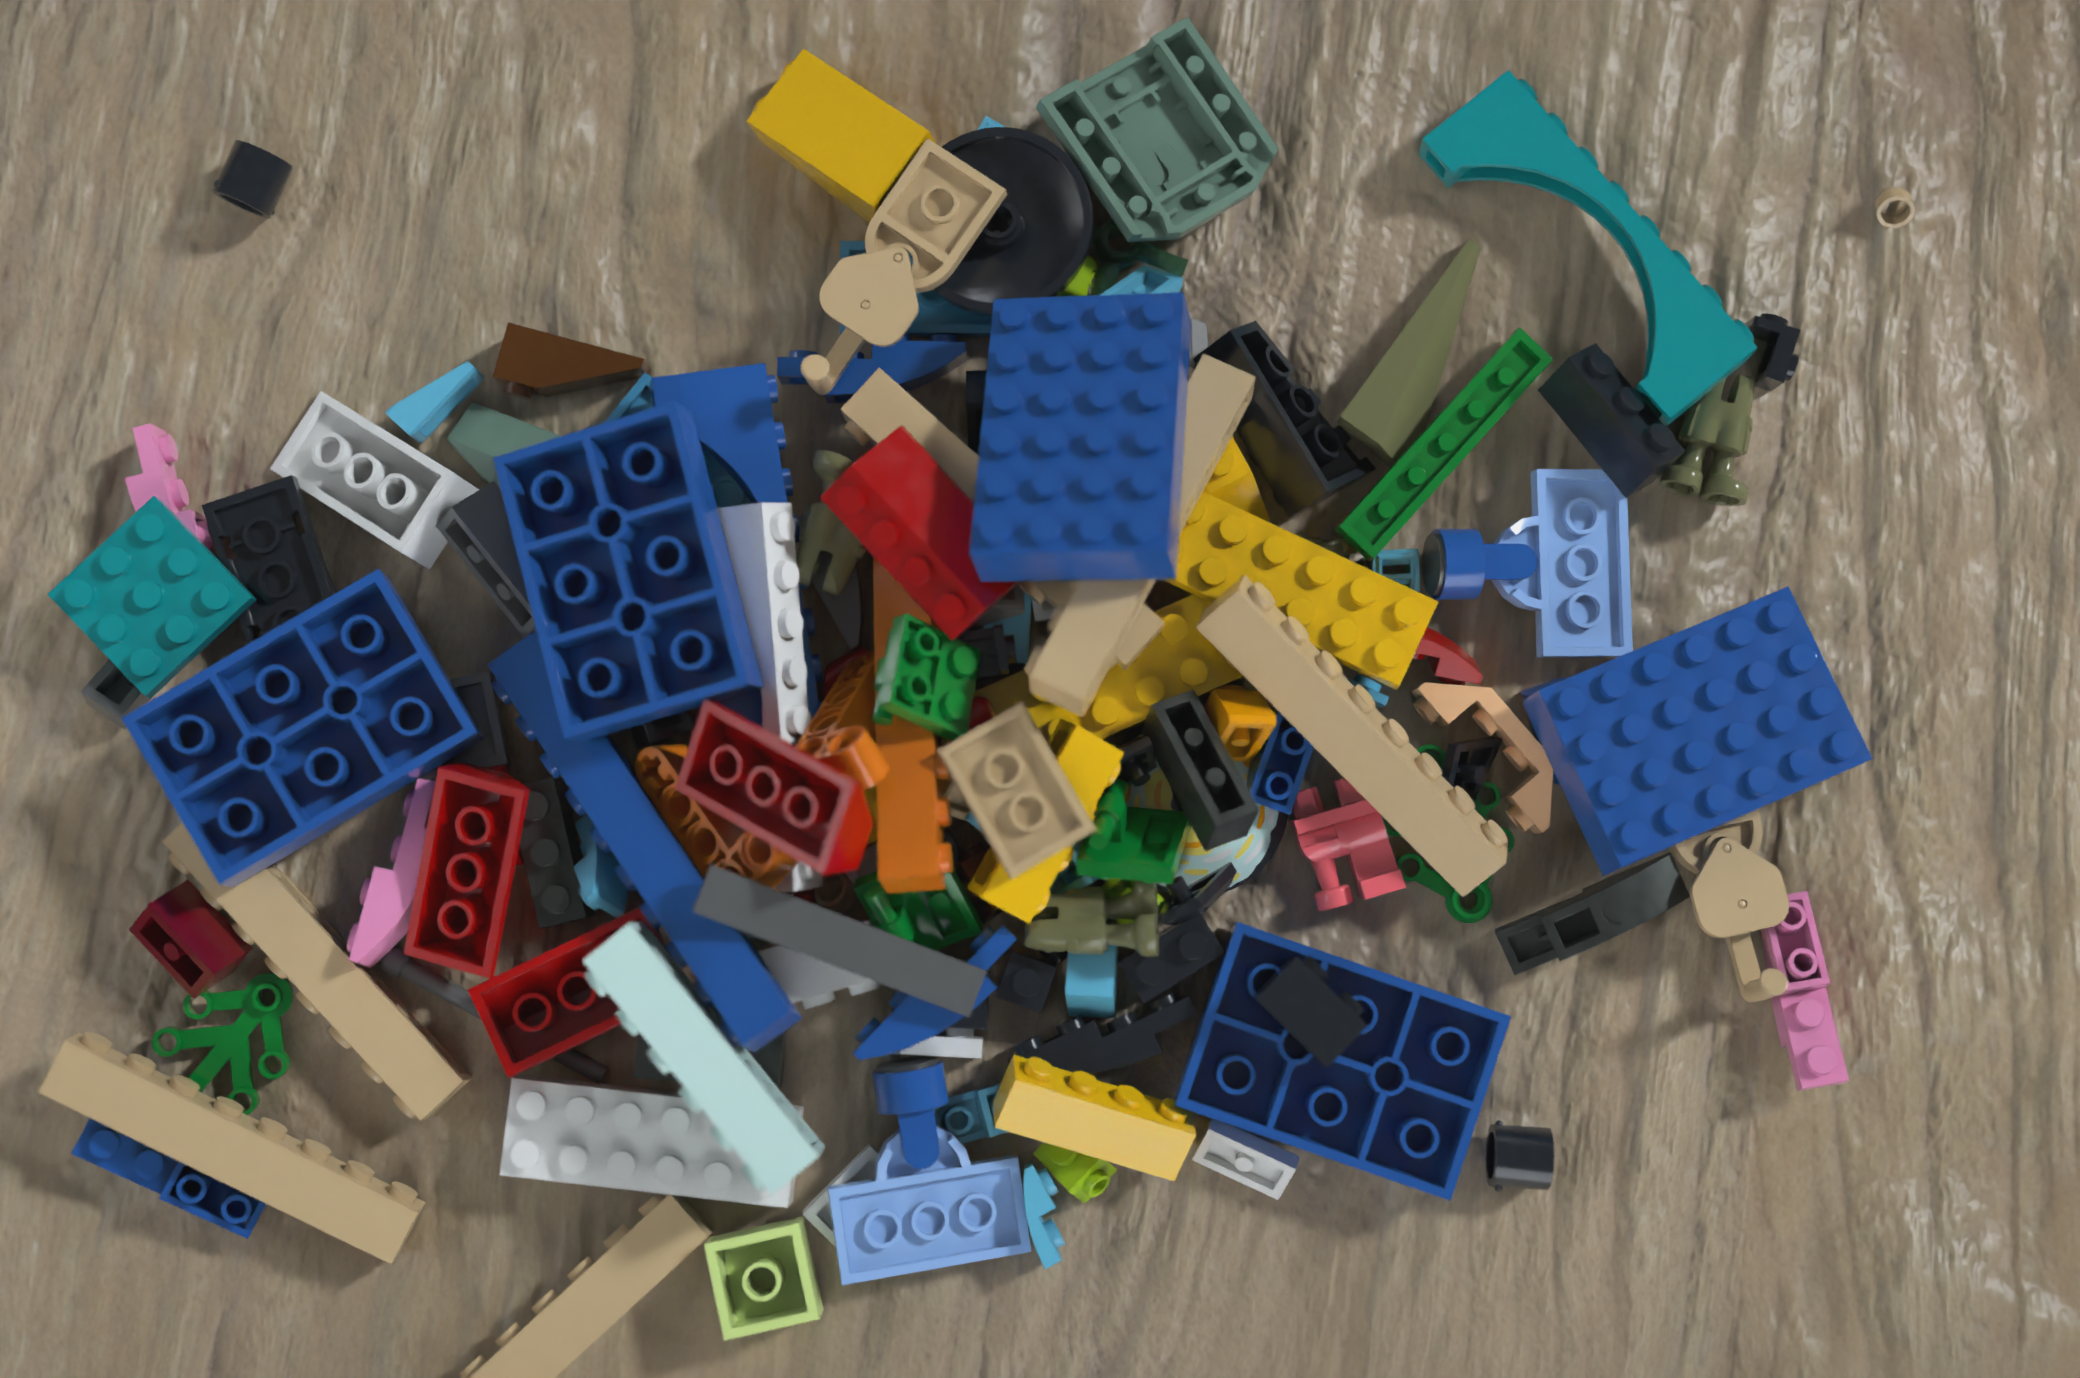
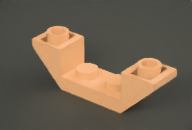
M1427 682L1414 688L1411 693L1417 700L1413 703V706L1430 725L1435 721L1440 727L1449 725L1468 707L1472 706L1476 711L1472 717L1478 726L1487 735L1492 736L1495 733L1499 738H1502V742L1507 746L1503 753L1509 762L1520 772L1527 769L1530 773L1526 779L1503 798L1510 806L1506 810V814L1522 832H1526L1528 829L1533 834L1546 831L1550 827L1553 768L1542 745L1497 693L1490 687Z

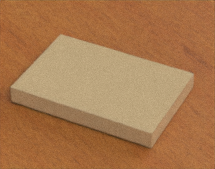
M1022 701L937 750L1011 880L1097 831Z

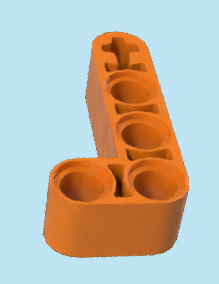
M874 651L865 652L843 668L796 744V747L859 781L863 790L869 789L880 782L890 768L888 762L874 743L876 738V723L873 721L875 709Z
M688 745L652 746L641 750L635 761L636 777L704 879L711 864L775 889L800 862L675 789L689 747Z

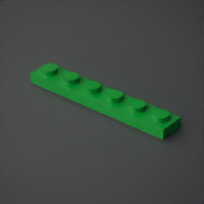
M1521 327L1516 329L1339 523L1335 530L1368 562L1374 559L1551 363L1553 358Z

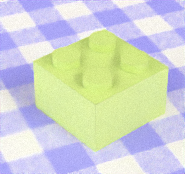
M804 1216L711 1236L705 1242L704 1248L724 1341L820 1319L824 1308Z

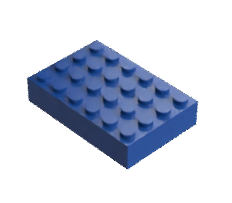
M1184 292L994 299L969 554L981 582L1176 579L1191 321Z
M673 401L493 457L563 738L586 741L702 707L704 699L719 702L764 688L692 411Z
M379 568L121 718L219 885L228 887L239 885L485 739L391 580Z
M1789 586L1542 688L1522 702L1603 876L1873 759Z
M1233 921L1223 948L1225 954L1220 957L1173 1096L1175 1106L1451 1201L1511 1016ZM1292 955L1297 956L1302 962L1307 956H1310L1328 973L1329 977L1324 983L1337 996L1345 990L1364 1009L1359 1017L1368 1026L1328 1068L1318 1062L1252 997Z

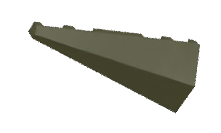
M1471 237L1336 422V424L1373 449L1372 454L1390 467L1426 429L1481 250L1476 241Z

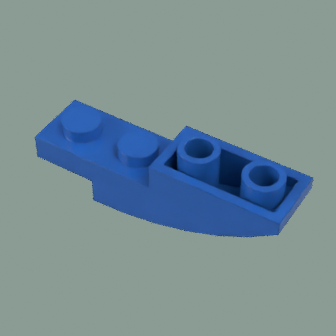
M904 334L897 343L891 346L878 347L872 345V359H864V353L858 352L833 389L824 395L827 404L847 403L878 368H881L906 392L926 385L948 374L967 361L966 342H958L957 336L949 334L931 335L930 341H911V336ZM793 350L789 352V357H778L777 376L780 383L783 385H809L801 372V363L807 356L817 355V352Z
M1266 699L1276 716V726L1255 758L1250 762L1246 786L1255 803L1290 815L1314 746Z
M1004 925L996 932L988 926L969 946L975 954L967 963L987 971L1017 938ZM985 975L972 1010L997 988V985L987 975ZM899 991L888 1002L895 1010L882 1023L874 1017L856 1035L855 1039L861 1045L853 1054L859 1060H864L909 1048L935 1036L955 1024L964 1015Z
M91 1118L71 1153L161 1194L159 1199L247 1239L266 1206V1203Z

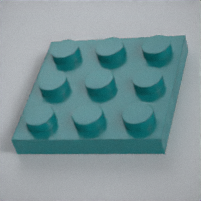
M156 496L149 499L48 593L50 598L132 684L148 698H152L257 600L167 505Z

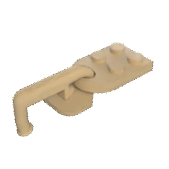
M928 138L872 217L865 236L866 253L842 258L833 268L820 289L819 299L823 310L846 328L825 358L821 355L812 354L804 358L801 363L803 376L817 394L825 395L833 389L865 341L874 346L888 347L897 343L903 337L919 312L916 293L935 289L953 274L1007 196L1005 188ZM909 255L913 258V265Z
M1759 809L1669 848L1674 858L1684 868L1697 874L1690 887V898L1700 928L1709 936L1725 938L1740 994L1744 1000L1750 1003L1779 996L1788 987V980L1780 970L1772 968L1764 970L1762 973L1760 972L1749 933L1780 924L1786 918L1789 911V899L1780 870L1757 855L1763 837V826Z

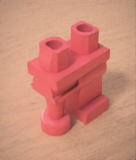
M1345 778L1333 781L1340 806L1323 810L1317 787L1307 788L1298 791L1292 808L1295 819L1289 820L1297 848L1303 857L1310 860L1321 890L1314 895L1318 912L1354 902L1350 886L1348 884L1340 885L1335 859L1347 856L1356 890L1361 899L1366 900L1406 888L1381 814Z

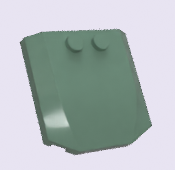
M1188 17L1155 34L1150 38L1146 46L1080 82L1077 78L1043 97L1036 106L1042 118L1128 242L1179 239L1247 199L1256 190L1268 165L1279 149Z

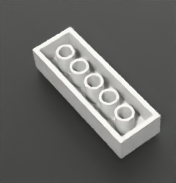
M527 1074L516 1076L511 1080L499 1175L788 1208L793 1202L796 1176L773 1195L765 1187L758 1191L741 1170V1167L746 1164L734 1148L727 1152L719 1145L710 1132V1128L714 1126V1123L703 1110L695 1113L685 1103L679 1092L606 1083L598 1084L588 1081ZM792 1105L803 1118L804 1106Z

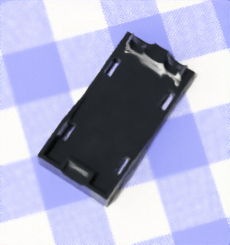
M290 475L202 505L220 562L257 599L239 616L247 644L260 638L255 626L259 625L260 636H263L337 593L326 567L297 477ZM298 513L300 514L305 529V532L301 534L294 516ZM230 537V546L234 549L236 555L232 559L228 557L223 539Z

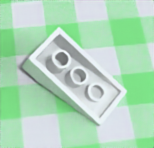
M320 391L270 468L282 477L290 475L297 477L302 490L428 569L432 567L448 542L437 529V524L452 506L479 490L454 472Z

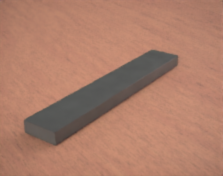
M711 864L692 909L694 913L967 1017L971 1014L987 972L979 967Z

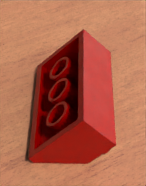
M903 425L895 429L854 462L819 497L951 640L967 632L1019 582H981L969 555L974 501Z
M704 699L675 789L822 875L858 869L873 826L861 783L711 699Z
M466 762L438 767L403 954L490 979L494 977L530 789L508 773Z
M640 908L468 989L508 1078L516 1077L622 1026V1023L615 1014L621 1008L609 994L601 997L592 988L584 976L589 969L583 963V960L628 923L643 921L667 950L660 931L650 924Z

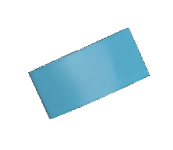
M586 814L575 824L582 841L580 850L585 856L573 867L581 886L578 888V892L583 901L592 909L598 910L601 908L612 916L619 918L625 911L628 888L615 872L614 868L620 863L613 852L604 853L592 838L589 830L595 825Z
M1001 1083L949 1096V1102L946 1105L934 1108L936 1125L950 1131L961 1144L1007 1133L1008 1131L995 1128L993 1100Z
M1032 1160L1024 1165V1205L1034 1246L1044 1268L1047 1269L1062 1260L1059 1247L1065 1244L1054 1220L1051 1218L1044 1222L1041 1217L1056 1208L1052 1196L1059 1193V1190L1048 1169L1044 1167L1038 1170Z

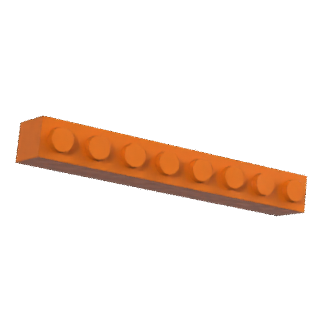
M873 556L876 677L878 661L885 655L888 634L893 627L895 617L907 613L939 630L941 628ZM875 691V704H876V698H877V693H878V692H876V691ZM893 714L892 724L881 725L876 723V746L890 766L886 776L877 783L878 880L887 893L945 889V873L952 872L953 857L950 843H944V826L951 825L952 816L949 796L943 797L942 780L950 779V773L937 750L942 748L941 736Z

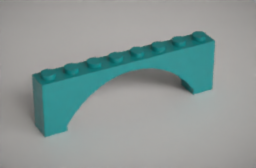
M1507 70L1422 139L1418 155L1448 189L1456 182L1477 180L1503 181L1531 186L1555 194L1576 205L1593 217L1611 234L1624 251L1636 274L1647 315L1648 342L1646 363L1642 381L1638 383L1635 390L1641 394L1644 402L1663 425L1668 426L1721 381L1748 361L1758 348L1753 343L1754 336L1742 321L1738 319L1733 320L1722 308L1723 303L1720 296L1712 287L1707 284L1702 286L1692 275L1691 266L1687 259L1675 249L1671 251L1659 238L1660 232L1655 223L1646 215L1639 216L1630 206L1629 197L1625 190L1613 180L1609 182L1597 169L1598 163L1593 154L1583 146L1578 148L1569 138L1563 121L1555 113L1550 112L1548 114L1537 102V95L1531 85L1522 78L1517 80Z

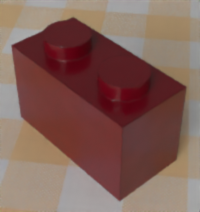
M188 879L149 903L129 929L193 999L232 974L253 949L239 937L231 924L203 898L200 891Z

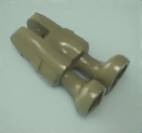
M1738 374L1730 388L1727 402L1721 400L1725 384L1724 379L1686 410L1679 434V439L1686 446L1685 452L1677 465L1669 466L1662 473L1660 485L1664 489L1684 497L1698 495L1703 481L1702 463L1706 448L1710 447L1714 451V457L1702 489L1701 500L1710 504L1724 506H1741L1746 504L1749 494L1748 488L1741 481L1734 479L1733 466L1735 457L1745 455L1748 451L1752 432V418L1750 415L1755 383L1754 378Z
M818 450L812 462L815 472L822 480V494L854 463L853 461L832 451ZM821 499L820 503L807 505L801 527H799L800 546L796 557L799 570L798 583L810 586L814 574L819 568L822 551L832 554L833 558L830 566H827L822 591L839 596L845 588L856 562L860 561L867 551L865 546Z
M1135 880L1131 892L1116 897H1106V892L1102 887L1074 888L1066 890V893L1050 894L1045 908L1039 914L1034 915L1031 923L1025 926L1024 944L1026 947L1045 950V952L1068 951V953L1077 955L1104 954V951H1108V945L1135 949L1145 957L1159 956V931L1157 923L1159 919L1156 884ZM1107 919L1135 920L1129 924L1106 925Z

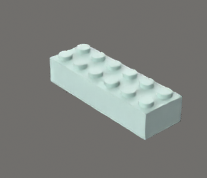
M643 921L628 923L583 960V963L589 969L584 976L592 988L601 997L609 994L621 1008L615 1014L622 1025L633 1036L639 1032L652 1047L647 1051L652 1062L665 1075L672 1071L683 1085L678 1090L682 1099L695 1113L701 1110L706 1113L714 1123V1126L710 1128L711 1134L725 1151L729 1152L734 1148L746 1163L741 1167V1170L758 1191L765 1187L773 1195L820 1156L825 1145L748 1050L741 1044L735 1048L727 1040L718 1025L723 1019L712 1006L708 1008L702 1002L692 987L693 982Z

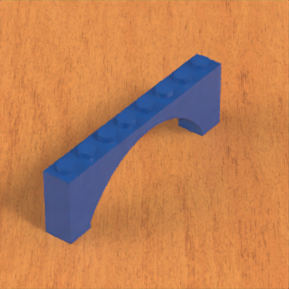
M765 363L651 378L649 389L652 408L676 401L692 411L701 449L733 477L745 492L751 504L761 502L787 503L786 497L793 496L792 477L789 468L781 467L779 450L786 449L785 432L782 421L774 422L772 403H778V388L775 375H767ZM794 514V515H793V519H794V522H795V534H794V538H795V543H798V542H800V540H799V522H798L797 515ZM798 583L800 612L803 618L804 661L807 667L808 710L812 720L823 702L818 701L816 683L822 682V668L819 655H811L808 636L815 635L814 617L811 607H803L801 590L807 589L808 586ZM761 689L718 702L720 705L762 727Z

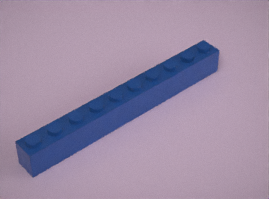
M533 631L488 663V667L496 677V680L491 683L494 691L507 706L513 703L521 714L515 719L518 727L529 741L533 742L536 739L545 750L539 756L542 763L555 779L560 776L563 777L570 788L564 793L568 802L580 816L587 813L595 825L589 830L592 838L604 853L613 852L620 863L614 868L618 877L631 892L637 888L645 900V903L640 906L644 916L656 930L661 927L664 928L672 940L666 944L667 950L682 969L686 966L690 967L698 979L692 984L693 989L708 1008L713 1005L716 1006L724 1018L718 1025L727 1040L735 1048L741 1044L744 1048L756 1053L801 1020L802 1016L744 931L692 912L704 882V877L639 783L634 769L611 735L607 734L586 741L563 738L538 635Z

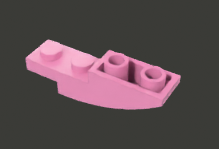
M151 423L132 428L143 471L142 474L125 478L135 511L137 512L153 496L160 498L215 555L213 549L215 545L205 515L192 509L185 510L184 508L189 505V496L184 482L181 479H177L173 462L178 461V450L173 437Z
M418 778L415 790L411 789L405 798L403 814L407 819L402 836L398 835L392 846L391 862L395 863L393 870L374 866L371 878H366L360 893V904L363 905L359 924L352 926L347 941V950L351 952L349 960L356 964L372 968L393 949L408 931L435 781Z
M1808 892L1787 894L1789 911L1786 918L1776 926L1761 929L1766 970L1772 968L1780 970L1788 980L1787 990L1783 994L1771 998L1781 1047H1787L1797 1091L1844 1084L1849 1081L1826 990V986L1830 984V979Z

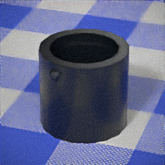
M235 140L218 179L214 181L212 192L241 209L269 219L275 214L274 209L293 167L283 159L264 149L244 141Z
M1497 1120L1495 1124H1491L1487 1134L1485 1156L1488 1185L1494 1187L1498 1192L1502 1191L1503 1188L1548 1190L1553 1179L1555 1156L1551 1128L1503 1125V1122Z

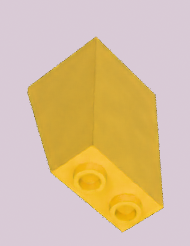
M804 48L795 60L790 61L784 67L780 79L766 96L757 101L753 107L752 114L746 120L762 143L868 223H870L872 217L928 138L936 143L929 130Z

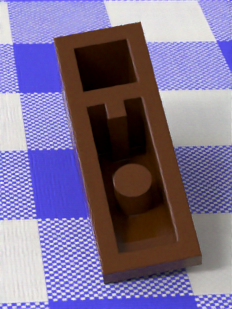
M508 322L493 377L501 385L505 386L504 393L517 398L531 400L532 394L549 397L640 379L644 372L649 375L651 368L643 358Z

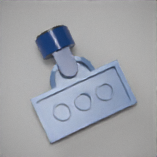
M1536 469L1531 471L1532 517L1523 518L1512 523L1500 532L1493 544H1484L1482 536L1477 529H1434L1427 536L1422 553V577L1427 593L1435 600H1474L1479 597L1484 580H1492V583L1505 600L1517 608L1535 611L1537 658H1617L1633 651L1627 498H1625L1602 469Z
M917 1056L892 1060L877 1065L876 1069L872 1071L877 1112L883 1115H897L899 1129L884 1141L876 1157L875 1178L827 1186L841 1284L847 1285L1031 1252L1019 1160L1016 1154L970 1162L966 1148L950 1131L936 1125L934 1108L941 1107L949 1102L943 1061L938 1060L937 1056Z

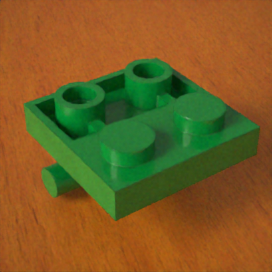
M907 613L895 617L893 627L888 634L885 655L878 661L874 682V690L878 693L873 721L881 725L892 724L893 714L951 741H955L967 734L981 650L958 638L951 640L943 631Z
M1115 779L1109 786L1107 793L1101 796L1097 803V809L1093 814L1095 817L1092 821L1097 831L1086 836L1082 842L1076 858L1077 875L1093 876L1099 879L1136 880L1149 884H1173L1191 829L1189 820L1184 811L1127 807L1124 800L1128 792V784L1123 779Z
M954 867L952 872L945 873V889L887 893L878 880V871L855 879L853 889L873 926L877 929L934 951L982 933L983 922Z

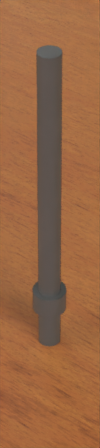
M394 946L388 954L377 962L382 965L380 970L397 980L402 976L481 1020L468 990L411 960L412 956L403 954V949ZM575 1049L553 1058V1060L598 1084L601 1083L608 1070V1067Z

